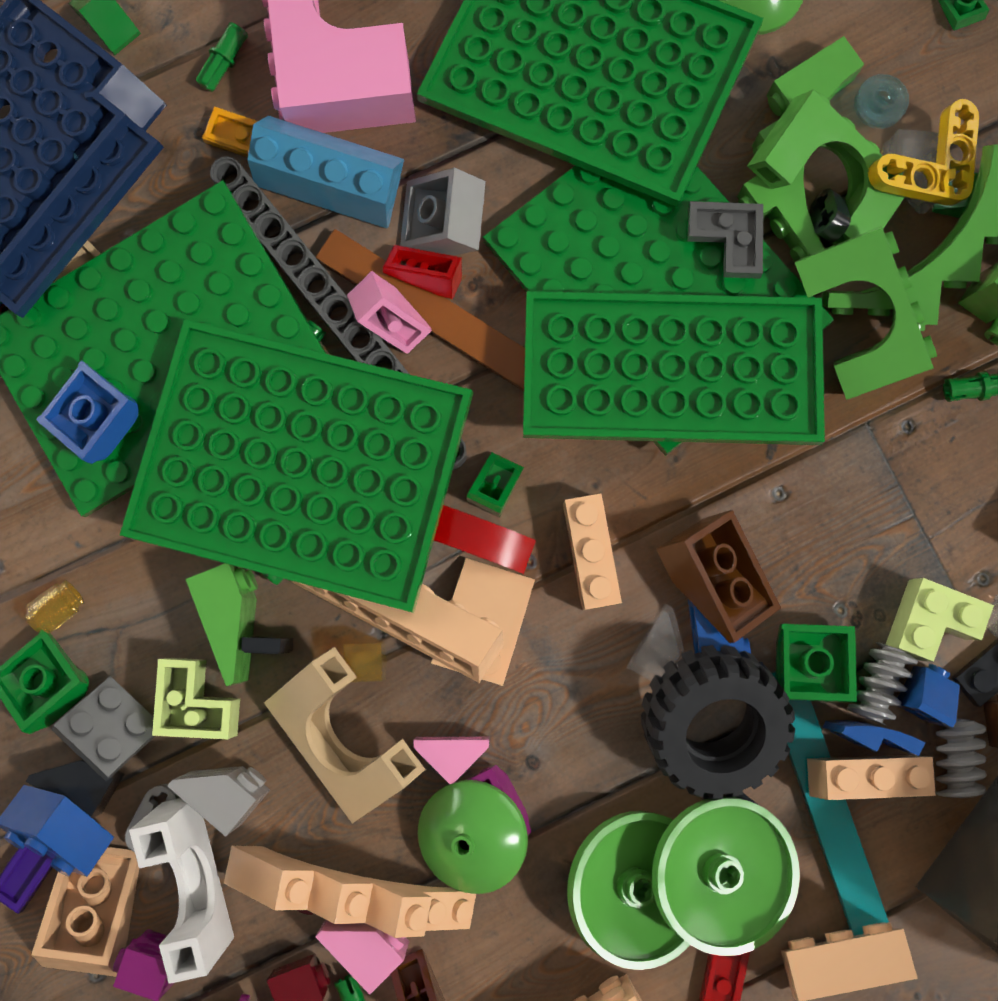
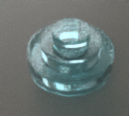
M886 74L869 77L860 86L854 98V109L858 118L864 124L878 129L894 126L904 116L909 106V94L906 86L898 78Z

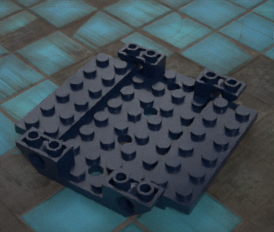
M0 0V109L10 105L9 114L5 118L0 119V307L4 304L16 315L24 318L164 148L146 130L167 104L122 63L42 1ZM52 49H57L55 59L44 63L46 53ZM74 153L78 156L77 160L74 159Z

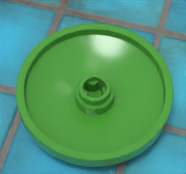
M723 796V799L708 798L689 806L667 827L654 855L652 887L657 907L663 919L681 939L709 954L720 956L739 955L765 944L785 924L791 914L798 894L799 861L791 836L780 820L771 812L756 803L741 798Z
M629 811L607 819L598 825L582 842L570 868L567 899L569 912L576 931L593 952L612 964L623 968L635 970L655 968L675 959L690 946L667 925L657 907L653 893L652 866L654 855L663 833L673 821V819L661 814L648 811Z

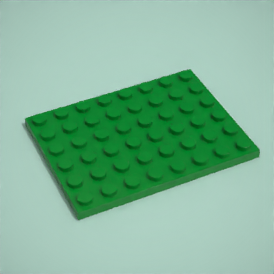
M464 0L417 92V99L419 102L678 207L759 33L764 18L719 0Z
M575 165L483 236V242L526 293L527 291L807 297L803 284L764 240L763 274L760 279L723 277L724 243L688 242V207L690 201L730 203L698 166L679 206L676 207ZM822 306L823 329H825L834 319ZM653 441L665 456L683 443Z
M223 180L53 282L24 318L16 315L10 309L0 315V375L81 517L91 515L134 488L184 319L327 354ZM81 360L124 394L133 398L139 410L135 423L106 459L92 464L81 460L36 420L39 415H42L78 368Z
M184 319L120 536L414 613L473 391Z

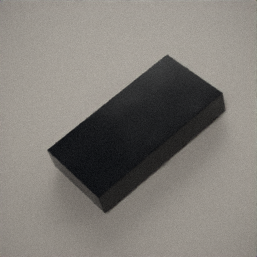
M242 637V651L244 653L262 654L290 653V651H293V638Z

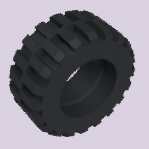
M714 645L702 646L700 653L694 654L692 650L681 654L683 659L676 663L672 660L663 666L665 673L661 677L655 675L649 685L652 693L647 692L644 695L642 706L645 711L641 714V725L645 732L644 737L663 775L668 776L671 783L677 788H686L689 794L703 797L704 793H707L710 799H723V794L728 793L732 797L743 795L744 789L752 787L754 790L763 785L761 780L767 775L772 777L779 770L778 762L786 760L791 750L787 742H793L795 736V728L792 725L795 720L793 707L789 703V697L769 669L762 662H758L754 655L746 651L739 653L735 647L725 645L721 647L720 651H717ZM726 699L740 700L747 703L742 722L727 737L709 743L695 742L686 738L692 719L707 705Z

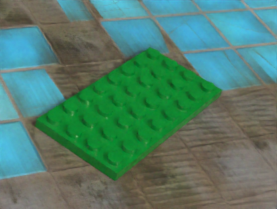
M527 291L523 438L822 445L825 442L822 298Z

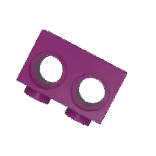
M147 929L137 939L133 938L126 949L122 948L113 966V972L117 973L113 987L159 1001L174 984H169L159 948L161 942L168 935Z

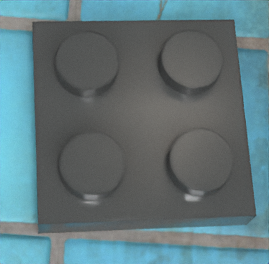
M111 676L58 720L52 728V731L105 781L109 780L155 737L152 736L154 717Z

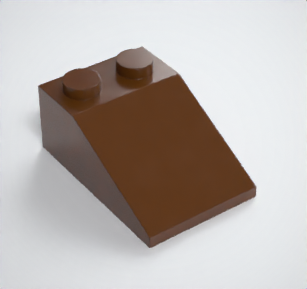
M733 510L703 518L656 549L672 582L729 643H735L781 609Z

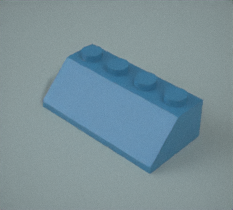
M267 116L253 124L248 164L252 179L258 187L380 227H389L404 159L272 116Z

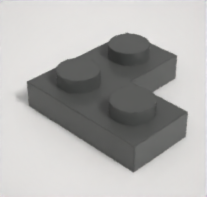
M690 201L688 207V242L724 243L723 277L760 279L763 274V204Z

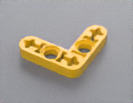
M959 99L943 110L939 123L936 163L897 154H886L873 162L869 168L868 178L871 185L881 192L942 205H954L968 198L972 193L979 126L977 107L967 99ZM951 144L958 145L963 152L962 161L955 160L951 156ZM885 166L889 174L895 175L891 179H888V173L882 171V168ZM915 171H919L926 176V189L916 185L914 181ZM954 188H958V192L954 193Z

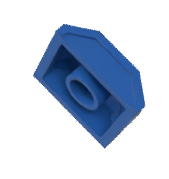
M81 360L78 368L42 415H39L36 420L81 460L92 464L106 459L135 423L139 410L133 398L124 394Z

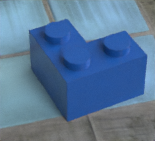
M27 785L22 786L0 816V828L7 832L3 838L8 843L21 850L26 847L42 857L47 854L53 859L50 866L68 877L72 872L88 877L114 838L112 834L66 796Z

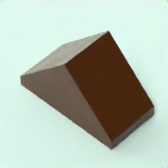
M423 949L405 956L404 961L391 973L397 1001H445Z

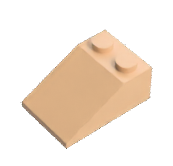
M466 558L452 600L457 601L466 608L467 612L479 618L487 617L493 620L502 629L503 648L482 680L503 686L535 579ZM432 659V664L454 670L446 666L445 664L435 659Z
M107 847L88 877L74 872L69 877L60 872L57 873L31 954L42 967L117 976V973L113 972V966L119 951L126 947L139 874L135 852L127 849Z

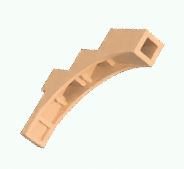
M231 846L224 884L273 910H308L333 924L366 923L394 938L425 936V931L470 929L476 894L464 893L451 887L404 884L331 870L293 859L264 846Z

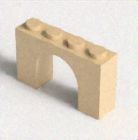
M334 647L308 664L266 700L264 704L353 824L404 789L425 771V768L403 739L374 758L358 756L339 741L330 723V703L333 697L355 680L357 676Z

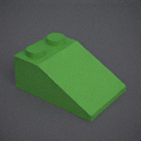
M225 563L187 578L186 582L227 687L249 680L251 653H244L242 651V637H253L257 602L254 590L258 589V585L251 570H245V568Z

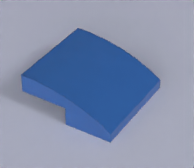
M829 720L825 721L823 728L843 739L876 752L881 743H884L896 750L919 756L925 745V742L913 736L864 722Z

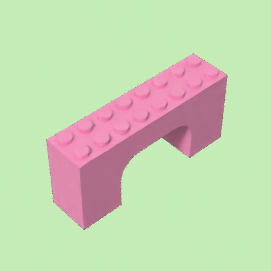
M262 0L264 8L267 7L269 17L264 19V28L267 41H271L272 53H268V64L271 76H275L276 87L271 88L274 109L278 110L279 119L321 133L416 122L403 23L342 29L328 24L320 17L318 0Z

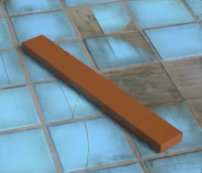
M333 230L316 256V259L322 265L356 286L373 271L398 289L432 330L430 333L524 392V347L448 299L384 274L383 266L386 260L340 231Z

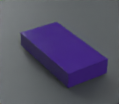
M26 847L23 850L18 849L0 875V902L17 914L23 912L52 870L50 863L53 859L47 854L44 857L39 856Z

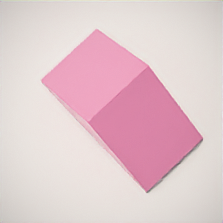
M489 736L416 737L414 739V749L449 784L455 783L489 748Z

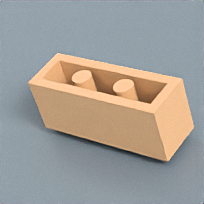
M602 494L565 500L563 509L582 610L622 603Z
M892 755L807 758L810 797L825 800L936 796L933 757Z

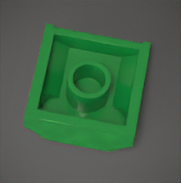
M779 625L776 641V680L786 692L789 700L857 702L855 626Z
M42 628L37 636L0 666V699L20 730L28 734L51 726L85 696L89 687L87 674L83 670L76 668L46 628Z

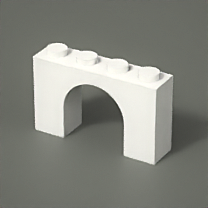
M178 798L162 802L129 830L138 867L144 868L169 862L176 878L179 895L177 922L173 930L159 945L169 984L207 976L234 939L204 818L185 801Z

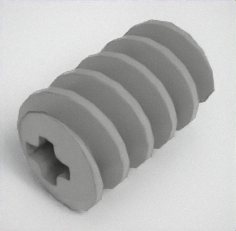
M876 642L882 649H870L869 655L877 663H865L863 666L872 676H860L858 682L866 688V690H857V700L861 704H849L847 709L871 721L885 725L883 719L895 720L897 717L888 709L889 705L901 706L902 704L893 695L894 692L907 691V688L899 682V678H912L913 676L904 667L905 664H917L918 660L902 650Z
M957 718L953 728L947 727V729L936 732V736L947 740V744L936 746V751L947 755V759L936 761V766L947 770V774L936 776V781L947 785V789L936 791L937 795L951 798H972L986 793V787L975 782L986 777L984 770L975 767L986 762L984 755L975 752V750L986 747L984 740L975 737V735L986 732L984 725L973 720Z

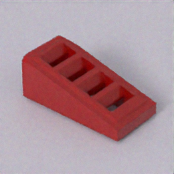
M393 245L383 266V273L438 296L453 299L462 280V257ZM401 261H406V265H401Z

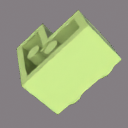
M925 578L910 579L886 645L902 650L919 661L934 662L944 632L964 640H982L994 605Z
M158 659L152 736L227 740L238 736L240 698L204 697L206 660Z

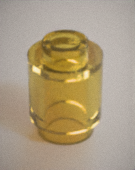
M67 580L61 584L55 583L26 605L28 613L25 615V618L35 631L39 632L42 629L46 633H51L79 612V607L84 603V599L79 591Z

